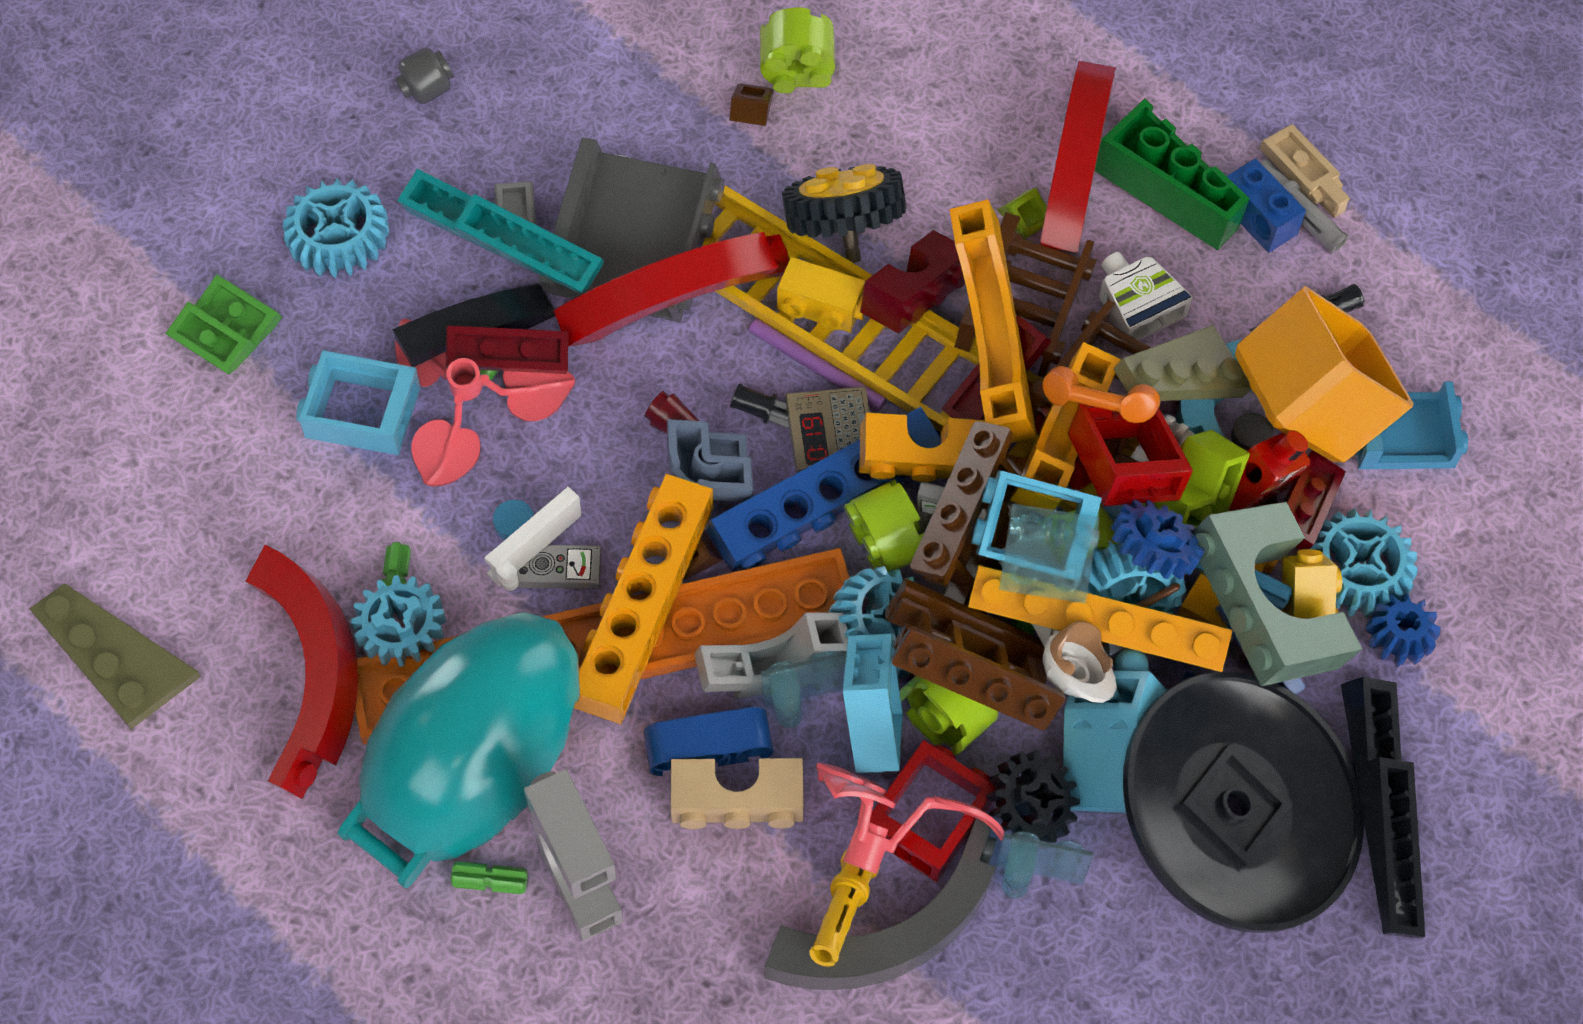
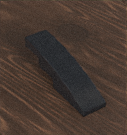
M536 284L503 290L466 300L429 313L392 330L394 338L410 365L415 367L446 352L447 326L529 329L554 317L555 309L540 285Z

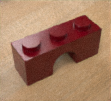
M932 230L911 246L907 272L887 264L868 278L864 284L860 313L898 334L910 324L917 323L924 313L934 305H940L948 294L956 288H961L965 285L955 241Z

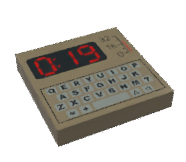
M866 386L786 394L785 403L788 413L795 472L798 473L860 439V425L866 412L870 413Z

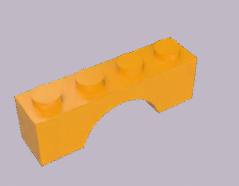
M1083 342L1071 359L1068 368L1077 375L1079 386L1108 392L1116 373L1114 368L1121 359ZM1068 401L1062 406L1052 403L1021 476L1064 488L1067 487L1074 471L1077 452L1067 433L1078 405L1081 403ZM1015 487L1010 499L1045 517L1051 515L1061 501L1060 498Z

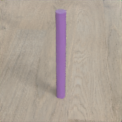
M756 318L751 323L749 332L837 387L843 389L866 386L760 319ZM866 386L868 405L879 412L886 404L887 398Z

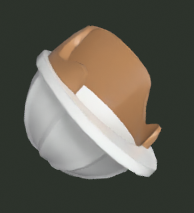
M1076 621L1048 638L1043 654V664L1047 681L1066 695L1084 698L1091 702L1103 703L1113 697L1117 690L1116 679L1112 670L1113 659L1106 656L1103 652L1101 632L1097 627L1086 621Z

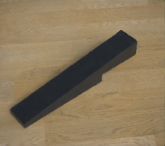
M1360 677L1341 684L1382 931L1386 935L1423 938L1425 937L1414 763L1402 761L1397 682Z

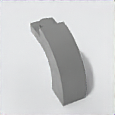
M804 613L787 632L770 640L755 644L700 646L694 655L702 691H733L735 699L748 698L792 689L827 674L846 659L848 637L844 633L847 630L846 623H841L839 620V616L844 614Z

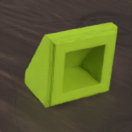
M1034 187L1024 191L996 210L1003 217L1006 212L1019 216L1020 221L1017 232L1023 234L1022 238L1026 239L1043 228L1047 206L1037 188Z

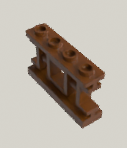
M980 421L974 422L910 564V568L915 573L922 574V578L925 581L948 586L944 596L967 606L969 605L978 565L1003 570L997 559L976 554L978 545L971 544L973 527H975L977 518L985 520L989 503L982 502L988 477L996 479L998 471L1021 476L1028 458L1006 454L1013 440V433L1008 427ZM1007 484L991 547L1003 549L1018 541L1031 513L1030 509L1010 500L1015 486Z
M904 579L885 610V619L902 627L893 643V648L896 650L891 657L892 664L1039 730H1046L1065 702V696L1063 692L1045 685L1047 681L1043 664L1045 647L1040 638L978 610L969 608L967 605L909 579Z

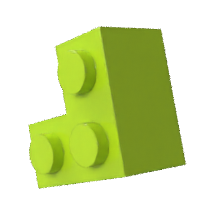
M1212 429L1188 436L1180 446L1193 469L1179 501L1153 503L1158 509L1165 505L1168 506L1169 512L1172 510L1177 514L1180 513L1183 516L1182 523L1193 525L1195 528L1208 515L1229 511L1250 456L1249 452Z

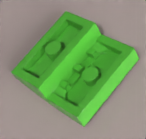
M216 274L197 303L193 305L188 301L165 334L230 375L277 326L282 316Z

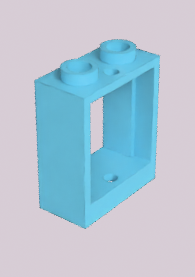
M322 350L318 365L313 364L309 372V391L307 397L299 401L296 412L297 422H300L305 438L399 455L421 388L416 367ZM335 380L392 391L380 428L323 418Z
M998 471L996 479L988 477L982 502L989 503L985 520L977 519L971 544L978 545L976 550L978 555L1080 581L1102 497L1005 471ZM1007 484L1078 503L1061 565L991 547Z
M892 633L848 636L843 696L856 773H881L885 771H899L903 709L900 699L897 667L892 664L891 659L894 653Z

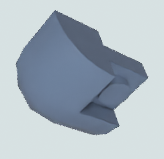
M668 419V462L672 476L713 489V501L744 502L751 498L753 493L751 457L747 456L746 434L709 432V422Z

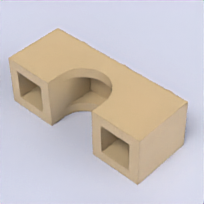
M803 758L759 759V775L756 782L749 789L740 792L727 790L719 784L716 778L715 759H671L672 823H680V826L686 829H701L706 827L707 823H724V826L727 828L743 829L749 827L751 822H768V825L772 828L784 829L794 826L795 822H803Z

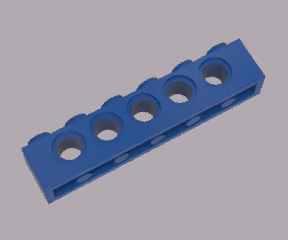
M922 407L906 414L908 434L914 443L924 448H934L941 445V438ZM859 439L711 519L707 533L731 572L741 567L744 570L754 568L767 559L764 554L778 547L780 552H784L797 545L802 540L800 535L813 528L816 533H819L829 528L837 521L835 516L845 511L844 505L851 500L894 479L897 484L900 483L903 486L906 483L904 478L907 476L895 475L892 479L882 480L873 478L869 481L858 478L854 469L859 467ZM822 486L833 487L837 491L839 498L834 500L827 499L822 496L819 488ZM796 505L802 509L804 517L799 519L791 518L786 514L784 507ZM756 523L762 524L767 528L769 536L757 538L750 533L748 526Z

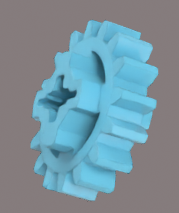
M396 575L393 577L392 585L386 586L380 579L377 581L378 591L375 593L366 589L363 591L366 603L354 604L353 607L358 617L352 618L351 624L354 632H356L354 636L359 647L364 646L368 658L371 659L379 653L378 656L382 665L386 666L392 657L396 658L399 667H402L408 656H412L416 662L421 661L419 651L422 649L434 652L435 647L432 638H443L444 633L441 624L446 623V616L444 610L441 609L443 605L439 595H433L431 586L428 583L419 588L416 577L411 576L407 584H401L399 576ZM394 613L397 615L399 620H402L405 628H402L399 622L395 621L393 617Z

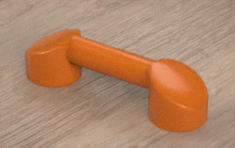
M1064 366L1051 369L1043 380L1045 396L1054 405L1062 406L1068 401L1103 408L1120 412L1125 420L1132 423H1141L1149 420L1160 406V397L1157 391L1145 384L1132 387L1126 396L1079 386L1077 375L1071 369Z

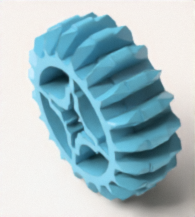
M336 178L333 185L329 186L321 180L320 186L316 190L306 186V196L295 195L293 201L295 206L286 207L287 218L283 219L282 225L286 247H289L295 262L300 261L301 266L306 271L314 267L315 273L319 277L326 269H329L330 274L336 278L339 269L344 268L351 276L353 272L352 266L356 264L366 270V258L378 261V249H385L387 243L385 237L389 236L390 230L386 209L383 208L377 194L371 195L366 185L358 188L353 179L345 186L342 185L338 178ZM360 216L366 220L361 231L355 228ZM313 223L316 225L314 229L315 234L309 238L306 233L309 226Z
M1353 508L1346 517L1338 511L1332 516L1330 521L1325 519L1315 544L1311 548L1322 551L1329 559V548L1336 554L1335 559L1341 564L1340 571L1342 575V589L1339 593H1336V608L1339 609L1341 604L1348 606L1347 612L1349 617L1355 615L1357 609L1361 608L1362 613L1367 619L1369 616H1372L1378 603L1389 606L1391 594L1401 602L1402 596L1410 593L1414 585L1412 583L1418 573V567L1414 565L1417 560V552L1409 550L1412 545V538H1400L1399 536L1402 532L1401 525L1390 528L1387 525V515L1379 521L1373 519L1371 509L1365 512L1363 517H1360L1355 508ZM1382 553L1389 561L1391 576L1385 571L1387 567L1380 559Z
M1110 540L1107 548L1103 550L1094 548L1093 557L1085 559L1080 581L1073 580L1070 582L1071 589L1130 604H1136L1169 585L1178 583L1180 585L1178 591L1147 607L1173 614L1174 607L1182 605L1181 597L1186 592L1184 578L1178 579L1171 574L1168 579H1164L1160 571L1157 570L1152 574L1147 573L1146 567L1142 568L1139 565L1135 566L1132 564L1133 556L1120 553L1119 550L1123 544H1113Z
M885 566L877 567L874 570L870 568L863 569L856 576L852 575L844 581V585L836 591L833 596L835 603L831 605L828 612L844 614L839 616V620L841 623H846L847 630L844 633L846 637L892 633L894 643L902 627L885 619V610L904 579L902 580L900 569L891 570L889 573ZM914 576L906 577V579L914 581ZM865 596H868L869 605L866 606V614H862L863 599ZM897 667L898 678H905L911 674Z

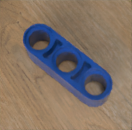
M759 707L656 722L647 726L643 731L649 772L655 776H663V771L671 770V759H715V763H718L719 767L749 762L748 758L760 756V759L769 758L774 752L767 712Z

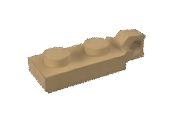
M1293 124L1262 140L1260 150L1290 181L1295 180L1300 185L1299 190L1313 204L1316 205L1320 202L1333 218L1346 211L1350 197L1342 190L1343 184L1339 180V171Z

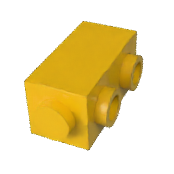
M791 257L777 287V309L784 311L787 315L794 318L803 317L821 323L828 329H840L851 333L856 320L862 321L865 317L864 314L860 313L866 280Z
M1304 549L1297 551V556H1283L1282 583L1292 588V596L1288 604L1281 611L1301 619L1339 613L1336 608V593H1339L1342 589V575L1337 565L1319 550Z

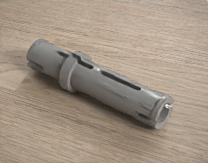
M1269 160L1261 162L1277 181L1306 209L1301 225L1323 244L1331 254L1343 247L1348 241L1349 235L1344 233L1299 190L1300 185L1295 180L1289 181Z

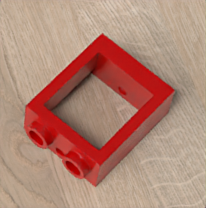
M1085 404L1078 405L1067 435L1098 496L1102 497L1101 502L1103 506L1128 505L1133 500H1137L1140 503H1146L1147 500H1150L1154 503L1179 501L1193 469L1159 408L1149 420L1141 423H1132L1125 420L1120 412L1115 411L1112 413L1113 411ZM1137 437L1149 461L1116 464L1103 439Z
M923 740L884 794L886 798L897 804L924 765H927L974 795L976 798L971 805L984 812L993 803V801L986 799V794L996 791V787L989 782L990 777L985 772L977 768H967L956 761L954 754L947 748L938 744L933 746ZM878 803L871 813L870 823L888 829L886 839L890 840L902 824L888 816L893 810L892 808ZM964 814L941 849L909 830L897 844L894 855L930 879L938 882L970 836L976 818Z

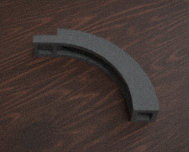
M975 819L958 866L939 894L919 912L892 927L865 935L846 937L839 953V959L834 966H821L810 957L809 951L813 947L817 935L807 934L781 925L764 966V978L784 985L805 989L843 990L879 984L902 976L923 965L942 952L960 935L983 903L996 870L995 866L989 864L998 840L990 836L992 829L986 823Z

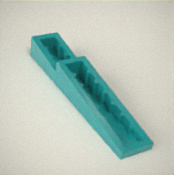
M418 168L397 200L412 215L580 294L587 292L604 264L602 258L476 194L471 196Z

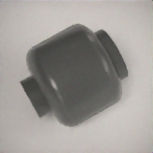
M425 47L399 62L398 69L401 76L395 78L406 99L413 96L417 102L425 104L446 93L450 89L449 79L453 78L454 75L439 50L434 53L431 49Z

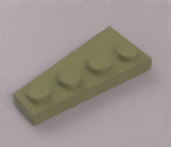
M1214 325L1125 357L1114 368L1127 393L1132 387L1145 384L1157 391L1160 401L1243 398L1251 390L1250 383L1244 375L1239 362L1235 360Z
M65 583L29 608L36 619L130 729L134 728L201 677L197 670Z

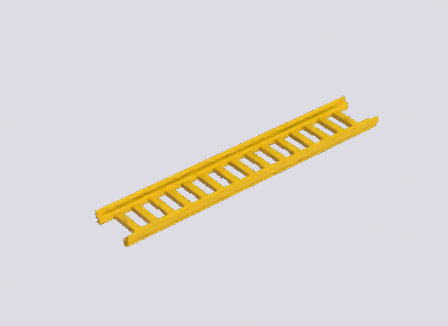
M726 185L721 201L714 204L723 211L714 220L711 237L704 239L703 246L718 242L739 219L754 229L751 234L764 232L766 236L780 234L788 251L789 258H802L809 263L862 280H867L872 276V274L813 238L808 237V235L798 236L796 233L792 234L788 230L785 221ZM782 276L758 280L747 293L735 286L715 291L884 396L887 400L908 413L922 407L935 430L940 433L948 418L951 417L944 411L940 414L924 405L922 401L959 356L975 365L979 363L976 338L970 352L955 348L959 327L931 310L924 313L917 323L910 324L913 327L875 373L857 363V361L885 328L884 325L870 319L841 353L825 343V340L834 330L818 323L809 333L793 323L794 317L787 315L781 310L777 313L761 303L781 280ZM928 335L945 347L908 393H905L889 383V381ZM1029 370L1026 373L1030 388L1038 379L1044 380ZM1037 437L1018 441L1008 454L1027 458L1032 451ZM1137 437L1130 439L1122 450V454L1131 457L1140 444ZM1092 483L1079 491L1098 496ZM1061 499L1058 506L1070 512L1076 510L1078 503Z

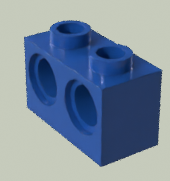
M1256 158L1227 175L1250 198L1241 225L1268 253L1298 235L1306 209Z

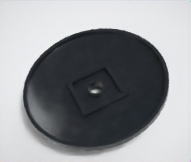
M1230 671L1212 672L1189 678L1170 688L1148 707L1131 735L1123 767L1125 810L1133 838L1141 855L1159 882L1172 896L1185 907L1214 924L1249 933H1271L1291 929L1317 917L1339 898L1350 882L1359 861L1364 835V819L1357 777L1351 761L1336 734L1310 705L1277 683L1261 686L1255 675ZM1228 795H1233L1240 801L1242 806L1241 816L1235 815L1229 809L1227 804Z

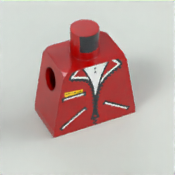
M1294 430L1289 431L1287 434L1282 432L1254 445L1247 451L1250 453L1229 511L1252 508L1277 496L1311 465L1310 458L1305 453L1308 449V442L1300 432ZM1259 469L1262 473L1261 480L1258 483L1251 482L1248 478Z

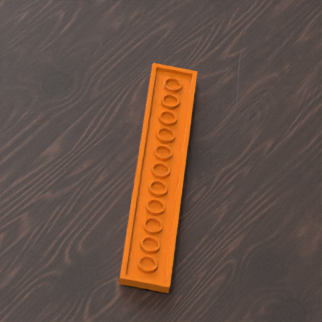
M841 548L681 584L641 680L697 667L694 653L700 646L748 645L767 641L791 629L804 613H829L831 605L835 603L833 596L844 585V581L850 578ZM645 592L630 597L635 600H643L650 594ZM602 603L541 616L560 623L564 633L575 648L576 653H578L579 667L582 666L586 656L583 653L586 638L591 629H598L603 618L599 615ZM620 628L614 634L619 637H627L634 630ZM457 636L433 641L435 647L434 652L441 645L456 638ZM422 649L419 651L421 661L416 662L412 656H408L402 667H399L397 659L392 657L386 666L382 665L379 654L371 659L368 657L357 659L358 691L355 711L363 745L367 744L368 738L393 693L433 654L432 652ZM606 664L600 667L598 672L612 674L618 667L613 664Z

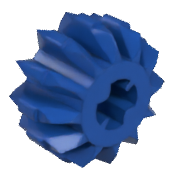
M1406 593L1402 596L1400 602L1391 594L1389 606L1380 603L1375 606L1371 619L1366 624V632L1372 635L1369 640V647H1383L1380 654L1381 660L1388 658L1391 653L1395 655L1397 666L1403 665L1406 659H1409L1416 665L1421 662L1424 655L1428 656L1434 651L1436 647L1435 640L1440 635L1441 627L1434 624L1437 619V612L1424 611L1425 599L1415 604L1411 602L1409 593ZM1401 626H1402V627L1406 628L1407 630H1406V631H1403V630H1401L1400 628H1401Z

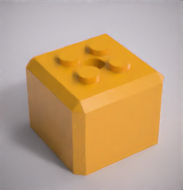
M1305 285L1245 336L1236 346L1235 357L1273 427L1284 434L1292 430L1300 432L1306 438L1308 448L1332 462H1346L1413 407L1414 403L1372 333L1363 323Z

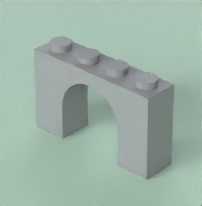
M564 769L558 773L550 771L537 776L530 786L524 788L538 851L582 941H586L623 923L621 907L609 885L610 882L617 880L615 865L568 770Z

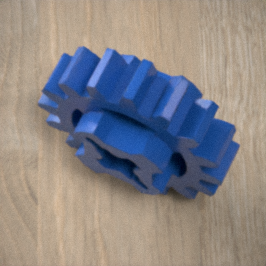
M1133 500L1130 506L1124 504L1111 526V530L1115 532L1112 540L1123 544L1119 550L1120 553L1133 556L1132 564L1135 566L1139 565L1142 568L1146 567L1149 574H1152L1155 570L1160 571L1164 579H1168L1171 574L1178 579H1182L1185 574L1191 575L1205 549L1197 545L1199 540L1196 536L1192 535L1195 530L1193 525H1185L1182 523L1183 516L1180 513L1177 514L1172 510L1169 512L1168 506L1165 505L1158 509L1150 500H1147L1144 506L1137 500Z

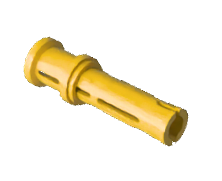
M847 850L844 851L840 860L842 869L839 874L834 876L830 884L832 900L823 918L814 945L809 951L812 960L825 967L834 966L838 961L839 953L857 907L866 903L870 895L869 882L877 875L844 862L843 859Z

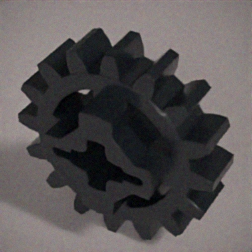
M1038 750L1028 754L1020 752L1011 756L1009 760L999 763L997 768L1000 773L989 778V782L996 787V791L986 794V799L996 802L997 807L990 811L989 814L991 817L1000 816L1003 821L1000 825L1004 832L1007 830L1012 831L1011 842L1014 844L1025 841L1027 848H1034L1040 845L1043 847L1056 843L1058 838L1067 836L1070 833L1067 825L1077 822L1078 817L1070 811L1071 807L1080 804V799L1071 797L1070 790H1073L1077 784L1074 781L1066 782L1064 776L1067 774L1068 768L1064 766L1056 769L1054 767L1055 756L1053 755L1041 759V754Z

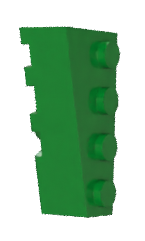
M1144 98L1101 139L1095 172L1214 249L1219 250L1239 229L1250 198L1216 166L1209 167L1201 159L1202 152L1193 144L1187 146L1175 134L1176 127L1167 119L1161 121L1152 112L1154 106Z

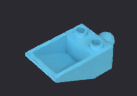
M1128 648L1121 651L1115 658V671L1113 673L1116 679L1117 690L1110 700L1098 703L1084 698L1068 696L1064 709L1063 767L1066 766L1068 772L1064 778L1066 782H1076L1077 786L1070 790L1071 797L1080 799V804L1071 807V810L1126 813L1123 797V767L1131 735L1148 707L1167 691L1154 675L1148 671V659L1141 651Z

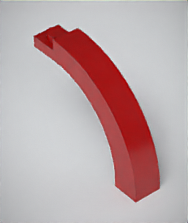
M1078 61L1059 144L1040 245L1078 253L1116 67Z
M764 232L735 237L668 257L617 277L570 300L555 309L554 313L561 331H569L568 347L598 341L634 321L691 298L734 285L781 277L786 270L790 258L780 234L766 236Z
M264 545L245 582L263 595L277 601L285 609L298 631L305 659V687L301 709L292 734L267 781L303 799L307 789L316 779L317 770L322 760L336 766L346 745L357 703V655L349 624L339 604L329 590L317 578L283 553Z

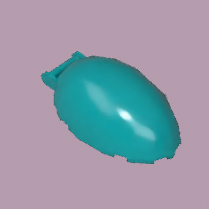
M527 612L482 622L441 645L391 696L367 741L359 775L361 799L342 823L337 835L344 841L352 840L398 877L397 882L405 889L415 882L430 860L434 862L453 860L471 849H477L492 840V837L497 835L510 820H514L528 806L524 788L530 786L537 776L550 772L567 741L571 727L569 722L575 701L578 702L580 696L578 653H576L560 623ZM367 817L381 830L415 853L409 863L362 826Z

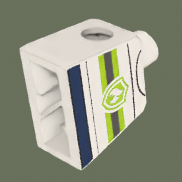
M1115 252L1104 259L1101 267L1107 273V276L1102 281L1099 298L1103 306L1108 300L1115 303L1109 317L1114 327L1137 340H1141L1187 317L1193 297L1153 258L1144 257L1129 265L1120 252Z

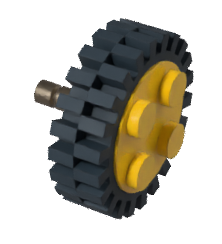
M874 164L849 167L846 171H841L837 167L822 168L815 172L816 177L808 176L802 178L803 181H796L792 183V186H787L784 189L785 191H782L788 230L792 234L796 233L798 236L808 234V237L813 238L820 234L825 238L839 233V236H842L844 248H846L844 250L845 257L852 263L862 260L860 248L858 247L857 233L865 232V228L873 230L880 228V224L888 225L893 222V219L901 218L907 209L901 172L896 171L894 168L886 169L883 166L876 168Z

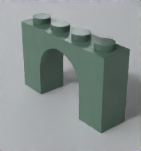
M1287 502L1208 515L1195 528L1192 535H1195L1199 540L1197 545L1205 549L1199 562L1261 686L1338 670L1362 650L1344 612L1309 619L1296 618L1275 607L1260 589L1255 576V564L1283 559V556H1286L1305 538Z

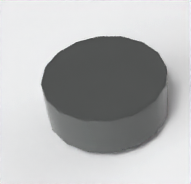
M1246 413L1235 421L1231 439L1234 444L1248 451L1254 445L1273 437L1274 431L1272 424L1264 416L1256 413Z

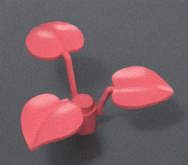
M402 319L399 326L411 322V320ZM396 341L397 363L412 367ZM446 352L415 366L421 387L434 384L441 376L443 379L448 380L450 391L455 397L453 425L440 419L432 420L420 426L413 437L411 444L412 457L424 484L432 487L450 484L469 472L478 461L481 449L479 436L475 431L460 428L463 402L476 398L480 394L482 386L488 387L500 396H508V409L517 418L524 421H539L551 416L561 407L575 385L574 376L568 371L566 374L504 371L503 381L506 388H502L491 381L488 375H480L477 364L470 359H457L448 366V369H445Z
M818 762L816 764L818 780L825 782L834 799L846 796H856L861 799L857 827L854 830L844 856V862L877 874L885 851L894 854L899 841L925 811L931 808L955 810L986 823L1000 840H1003V828L989 814L967 803L937 796L925 798L893 837L888 840L886 839L888 829L870 823L874 801L892 809L896 805L882 795L886 793V789L874 781L842 767Z

